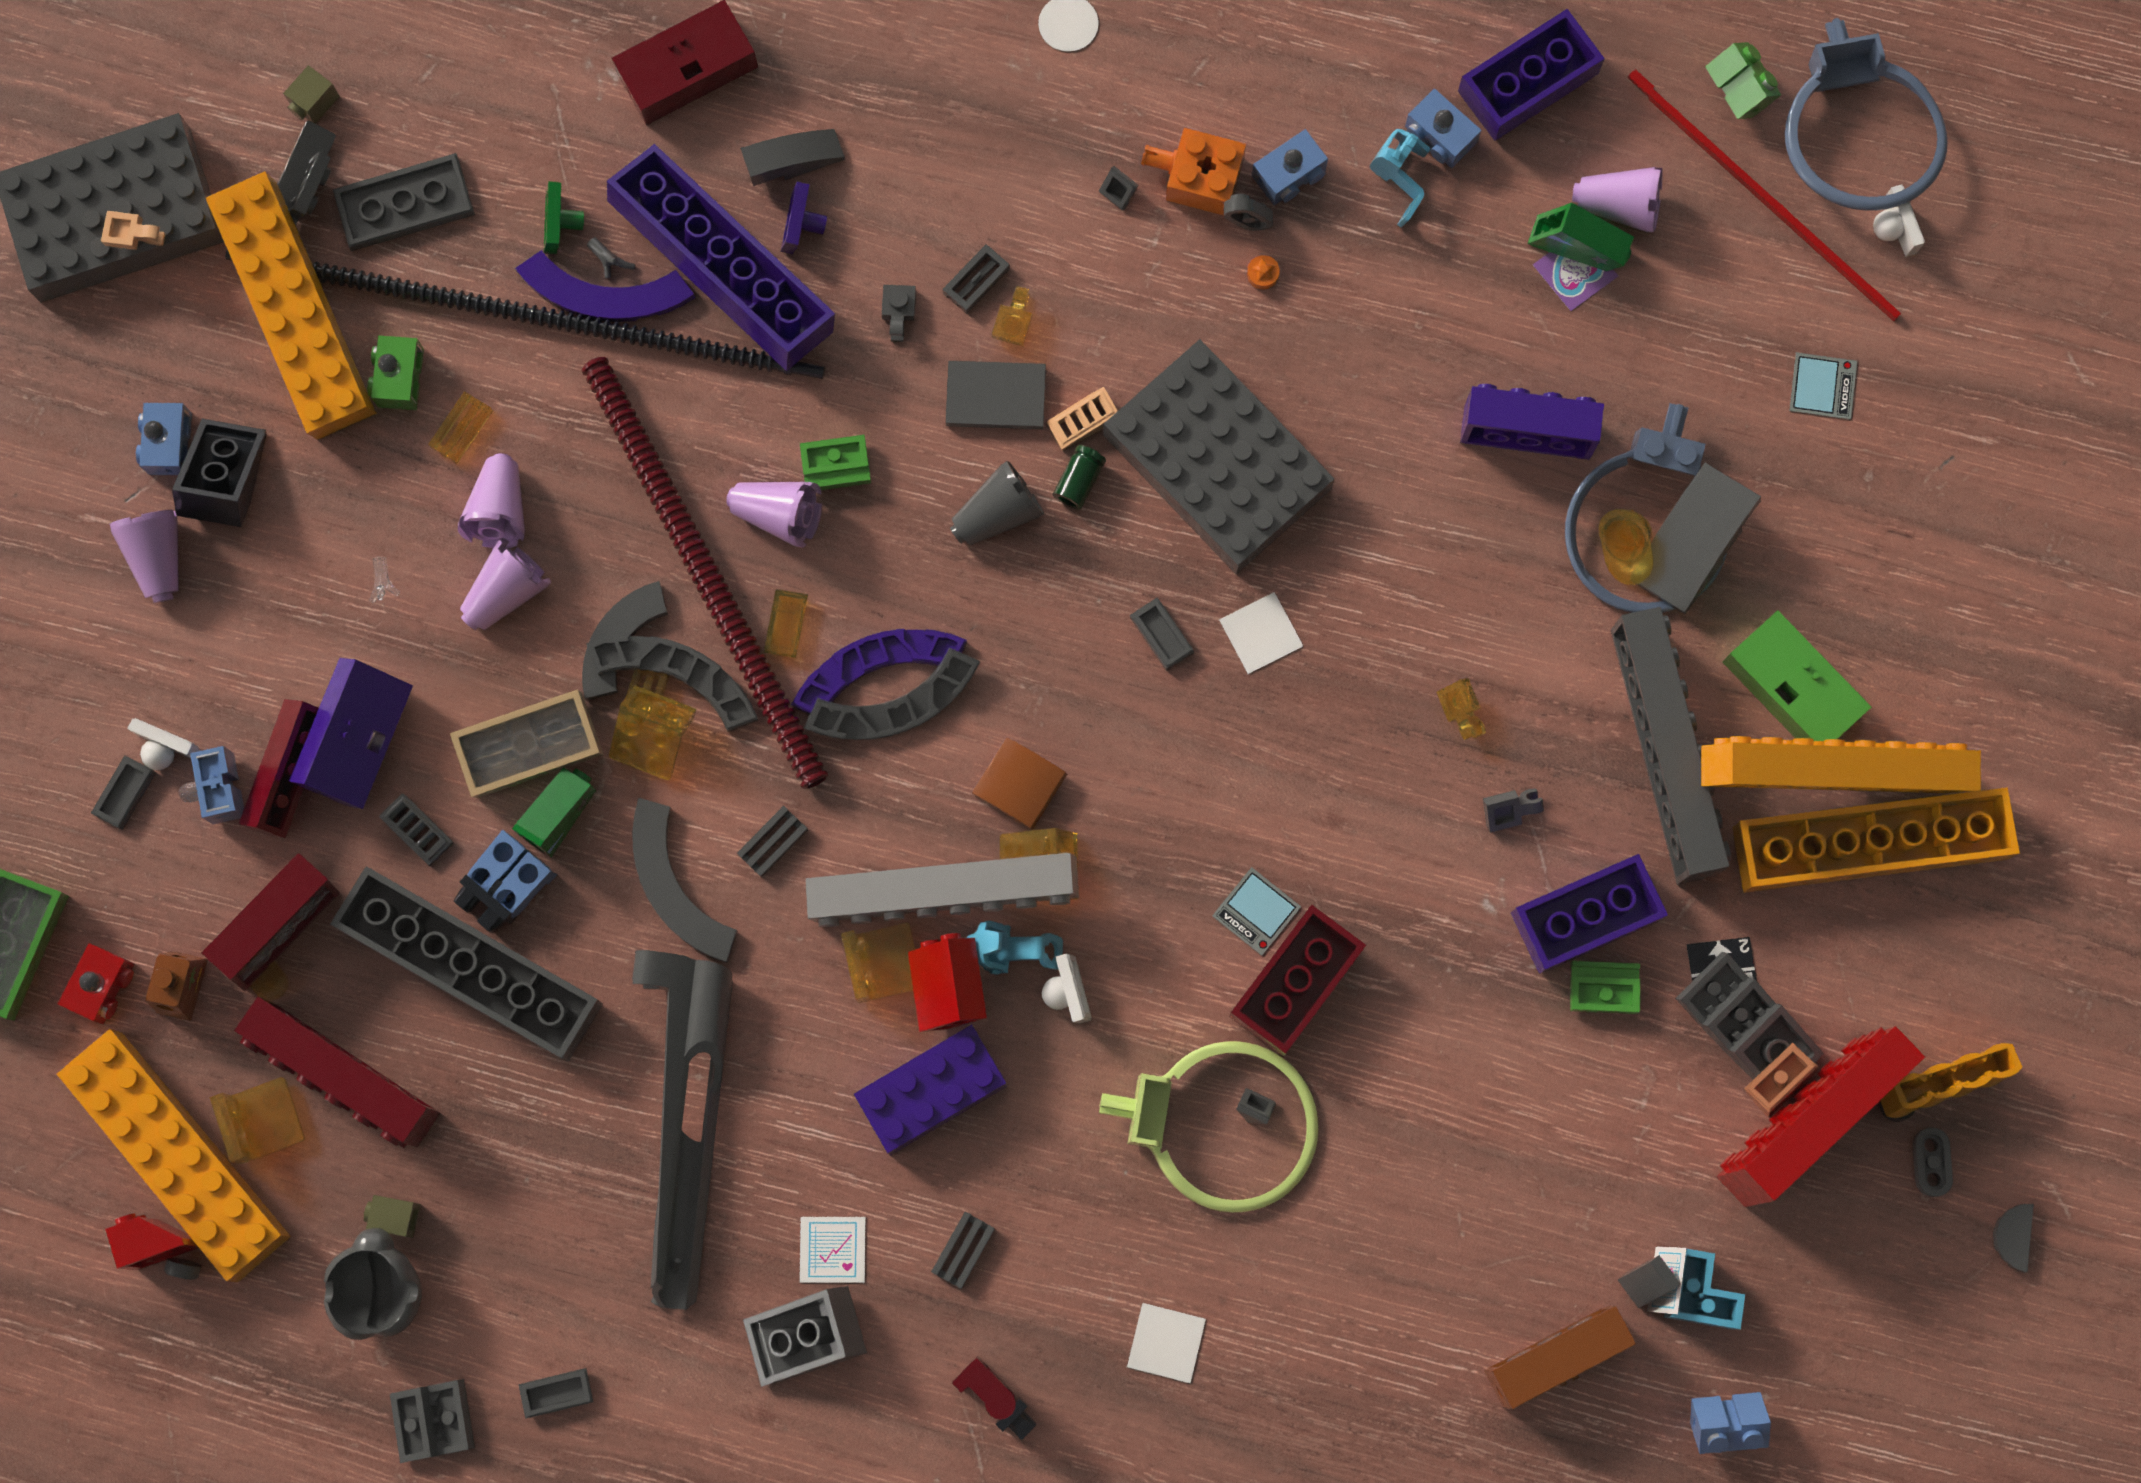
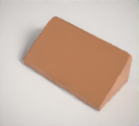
M1792 1043L1749 1083L1744 1090L1769 1118L1816 1074L1818 1066Z

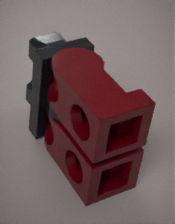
M978 1356L952 1381V1384L961 1393L969 1386L982 1399L988 1414L994 1419H998L996 1425L1002 1432L1009 1427L1023 1440L1036 1426V1422L1024 1411L1028 1404L1021 1397L1015 1400L1013 1392Z

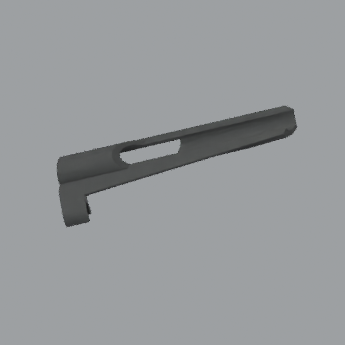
M636 950L632 976L633 984H641L643 989L668 990L659 1189L654 1227L651 1288L653 1297L661 1308L687 1310L697 1301L733 975L728 968L714 962L694 960L684 955ZM705 1052L710 1054L711 1060L701 1142L689 1138L682 1131L689 1062L698 1053ZM679 1258L681 1263L678 1272L672 1275L671 1266L674 1260Z

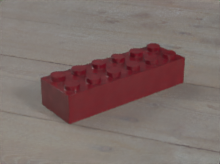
M259 996L234 1030L243 1037L240 1041L241 1044L255 1053L259 1052L264 1056H267V1054L271 1055L267 1061L282 1071H288L293 1075L297 1072L299 1074L296 1078L298 1082L320 1093L324 1090L327 1092L324 1099L340 1109L354 1110L355 1112L352 1115L354 1119L367 1127H372L376 1130L378 1127L381 1128L383 1131L380 1136L395 1146L399 1145L405 1148L408 1144L418 1147L440 1115L439 1111L277 1004Z

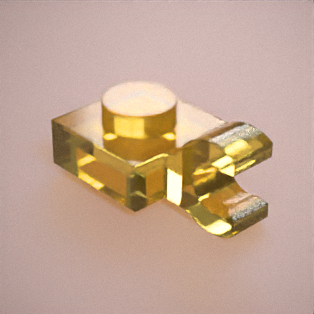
M1016 286L1011 306L1000 305L992 331V338L1023 347L1032 319V313L1024 311L1030 296L1029 289Z
M1469 678L1460 679L1436 692L1448 722L1457 721L1460 734L1464 740L1471 737L1477 738L1486 733L1483 722L1473 713L1481 709Z

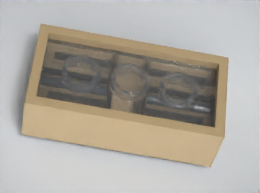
M578 689L450 733L471 797L480 798L561 770L563 767L567 768L604 755L583 693Z

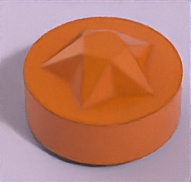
M1260 255L1250 261L1247 269L1249 283L1260 290L1273 287L1279 279V265L1270 256Z

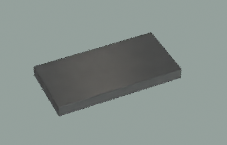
M457 153L333 189L347 243L351 251L475 215Z

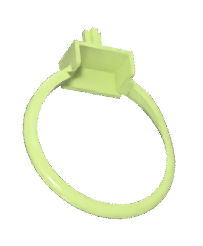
M1225 1041L1203 1046L1183 1057L1164 1076L1141 1073L1137 1080L1135 1098L1102 1093L1099 1105L1100 1114L1131 1119L1127 1144L1148 1147L1155 1156L1165 1177L1180 1193L1201 1206L1222 1212L1253 1211L1283 1198L1301 1181L1314 1157L1318 1141L1317 1110L1313 1096L1302 1076L1280 1055L1262 1046L1247 1042ZM1225 1053H1242L1256 1056L1280 1069L1296 1087L1306 1116V1140L1301 1157L1293 1171L1273 1190L1244 1200L1221 1199L1200 1191L1181 1175L1171 1160L1168 1151L1166 1150L1161 1153L1160 1150L1164 1135L1172 1076L1179 1079L1196 1063L1208 1057Z

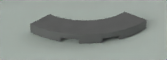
M660 581L645 585L617 602L599 622L589 643L603 638L635 635L637 631L649 622L668 615ZM587 648L582 671L584 699L588 701L618 693L617 672L598 676Z

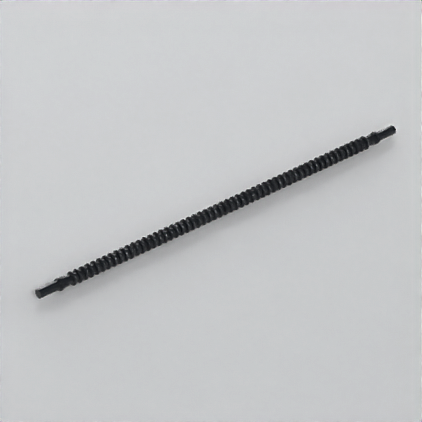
M227 249L225 254L226 260L232 261ZM316 261L312 264L317 277L320 278L322 283H325L327 280L332 285L338 282L340 286H344L347 283L349 288H353L356 285L358 290L366 287L367 292L375 289L377 294H380L381 291H384V294L387 296L390 293H393L394 297H398L401 294L403 299L411 296L413 301L420 298L422 303L429 300L431 305L438 302L439 306H444L446 303L449 308H453L456 305L458 310L465 307L467 312H470L472 309H475L477 314L484 311L486 316L493 313L494 317H498L501 314L503 319L511 316L512 321L520 318L522 323L529 320L531 325H534L535 322H538L539 326H544L546 323L549 328H553L556 325L558 330H561L563 327L566 328L567 332L575 329L577 334L584 331L586 336L590 333H593L594 337H598L601 334L603 339L611 336L613 341H616L617 338H620L622 343L630 340L631 345L639 342L641 347L648 344L649 348H653L656 345L658 350H662L665 347L667 352H671L672 349H675L677 354L685 351L686 356L694 353L696 358L699 355H703L704 359H708L711 356L713 361H717L720 358L722 363H726L727 360H730L732 365H735L736 362H739L741 367L749 364L751 369L755 365L758 366L759 370H763L766 367L768 372H772L774 369L786 375L794 373L823 379L825 375L824 366L799 361L786 371L771 356L766 355L765 351L758 354L756 349H752L751 352H748L747 347L739 350L737 345L729 348L728 343L720 346V342H716L713 345L710 340L703 343L701 338L694 341L692 336H689L687 339H684L682 334L675 337L673 332L665 335V331H661L658 334L655 329L648 332L646 327L639 330L637 325H634L632 328H629L627 323L620 326L618 321L611 324L610 320H606L603 323L601 318L593 321L591 316L584 319L582 314L574 317L573 312H570L568 315H565L563 310L556 313L555 309H551L548 312L546 307H542L539 310L537 305H533L532 308H529L527 303L520 306L518 301L511 304L510 300L507 299L503 303L501 298L493 301L491 296L484 299L482 294L474 297L473 292L465 295L463 290L456 293L455 289H451L448 292L446 287H442L439 290L437 285H433L432 288H429L427 283L420 286L418 281L411 284L410 280L407 279L403 283L401 278H397L394 281L391 276H388L384 279L382 274L375 277L373 272L366 275L363 270L357 273L356 269H351L348 272L346 267H342L339 270L337 265H333L330 268L328 263H324L321 266Z

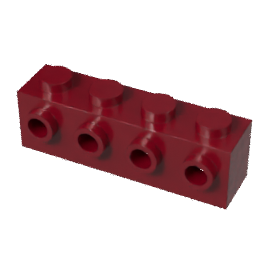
M284 699L239 825L266 835L286 838L304 789L289 782V779L319 707L304 701Z

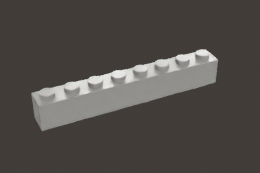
M1071 853L806 878L808 919L818 922L819 927L839 926V920L851 919L852 924H867L872 922L871 917L884 916L885 921H898L904 919V914L917 913L918 918L936 917L937 911L950 910L951 915L969 914L970 908L983 907L985 912L1003 910V905L1016 904V908L1021 909L1037 907L1038 901H1050V905L1070 904V898H1079L1077 857Z

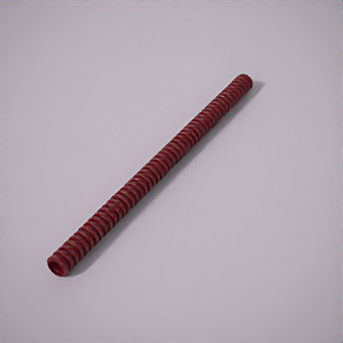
M597 357L588 361L581 369L582 374L587 376V383L592 384L590 387L591 391L596 393L595 398L600 402V408L605 410V417L610 419L609 425L615 427L613 432L616 436H619L618 442L623 445L624 453H628V461L633 462L632 468L637 471V478L642 479V487L647 488L645 492L647 496L651 497V504L656 505L655 512L661 514L659 519L665 523V531H670L669 538L674 540V548L679 549V557L684 558L682 561L683 565L689 567L687 572L689 575H693L692 582L698 584L696 587L697 591L703 593L701 599L705 602L707 601V610H712L710 615L712 619L717 620L715 625L717 628H721V636L726 637L725 644L731 646L729 651L732 655L735 654V663H740L739 670L745 673L743 676L744 680L750 682L748 687L750 690H754V699H759L758 706L764 709L762 711L763 716L769 718L767 723L769 726H773L772 733L778 735L777 742L783 745L781 747L782 752L787 753V761L793 763L791 769L797 771V780H802L801 788L810 789L826 780L828 772L822 770L824 765L822 762L817 761L819 755L815 752L813 753V744H808L809 737L803 734L804 727L799 726V718L793 716L795 713L794 708H789V699H784L785 692L779 689L781 686L780 682L774 680L776 675L774 672H770V663H765L766 656L760 653L762 648L760 645H756V637L751 636L752 629L746 627L748 624L747 620L741 618L743 612L739 609L737 610L738 603L737 601H732L734 596L732 592L727 591L729 586L727 583H723V575L718 574L719 567L713 565L715 560L713 557H709L710 550L704 548L706 545L705 541L699 539L701 533L695 530V522H690L692 516L690 513H686V505L681 504V496L676 495L678 490L676 487H672V479L667 478L668 471L663 469V462L658 460L659 454L653 452L655 447L652 443H649L650 437L644 434L646 432L645 428L639 426L641 420L635 417L636 411L631 408V402L626 400L627 394L622 391L621 383H617V375L612 374L614 371L612 366L608 365V358Z

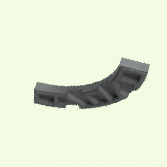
M629 635L603 638L586 643L598 676L623 670H645L662 673L682 681L701 694L715 709L727 732L758 721L751 702L732 677L716 662L689 646L659 637Z
M949 647L941 663L924 682L907 694L880 704L865 706L842 705L817 697L804 729L829 737L855 740L877 739L906 732L933 718L949 705L970 681L980 661Z
M638 798L632 830L633 854L639 880L649 902L664 923L682 940L696 950L728 963L738 931L711 919L700 911L685 895L672 870L667 842L668 823L672 808Z

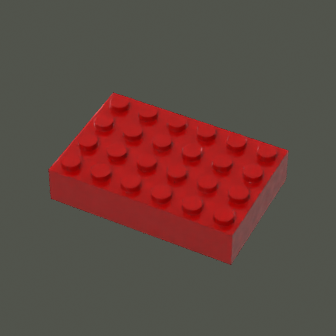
M1896 1026L1886 1030L1880 1027L1875 1032L1872 1030L1867 1035L1863 1034L1858 1039L1856 1037L1852 1039L1841 1050L1844 1054L1842 1058L1839 1057L1834 1062L1832 1060L1829 1061L1817 1072V1075L1820 1077L1818 1081L1814 1080L1810 1084L1806 1083L1792 1096L1796 1102L1779 1108L1768 1119L1772 1123L1768 1128L1765 1127L1761 1131L1759 1129L1756 1130L1745 1140L1744 1144L1747 1148L1744 1151L1740 1150L1738 1153H1732L1719 1165L1723 1171L1716 1177L1744 1207L1775 1201L1925 1058Z

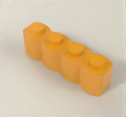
M1996 1044L1981 1053H1970L1951 1063L1936 1064L1920 1074H1907L1880 1102L1887 1117H1903L1920 1107H1932L1950 1097H1962L1980 1087L1986 1088L1997 1085L2018 1073L2023 1066L2013 1044Z

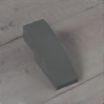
M835 129L801 132L740 148L753 186L784 176L785 180L845 160Z

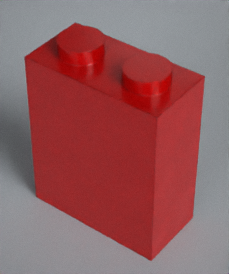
M960 933L944 934L940 936L941 941L939 939L923 941L920 943L921 948L908 952L919 1032L949 1030L987 1018L975 938H961Z

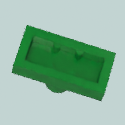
M548 181L545 193L543 253L556 255L559 247L560 229L583 231L584 211L561 209V182Z

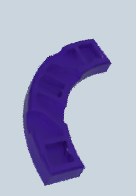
M542 250L515 268L526 284L545 300L547 299L569 313L573 312L575 315L582 314L584 318L591 316L594 320L601 318L602 321L610 320V322L638 321L639 318L666 314L695 299L694 293L677 270L642 285L604 287L581 281L567 274L549 260Z
M896 629L866 636L848 644L831 655V658L807 678L796 694L791 706L810 715L817 697L834 702L853 682L868 673L887 666L903 663L938 666L949 647L962 653L967 640L953 634L929 629Z

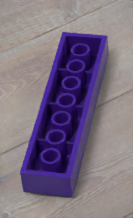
M653 144L607 180V202L786 371L833 333L835 313L656 144Z

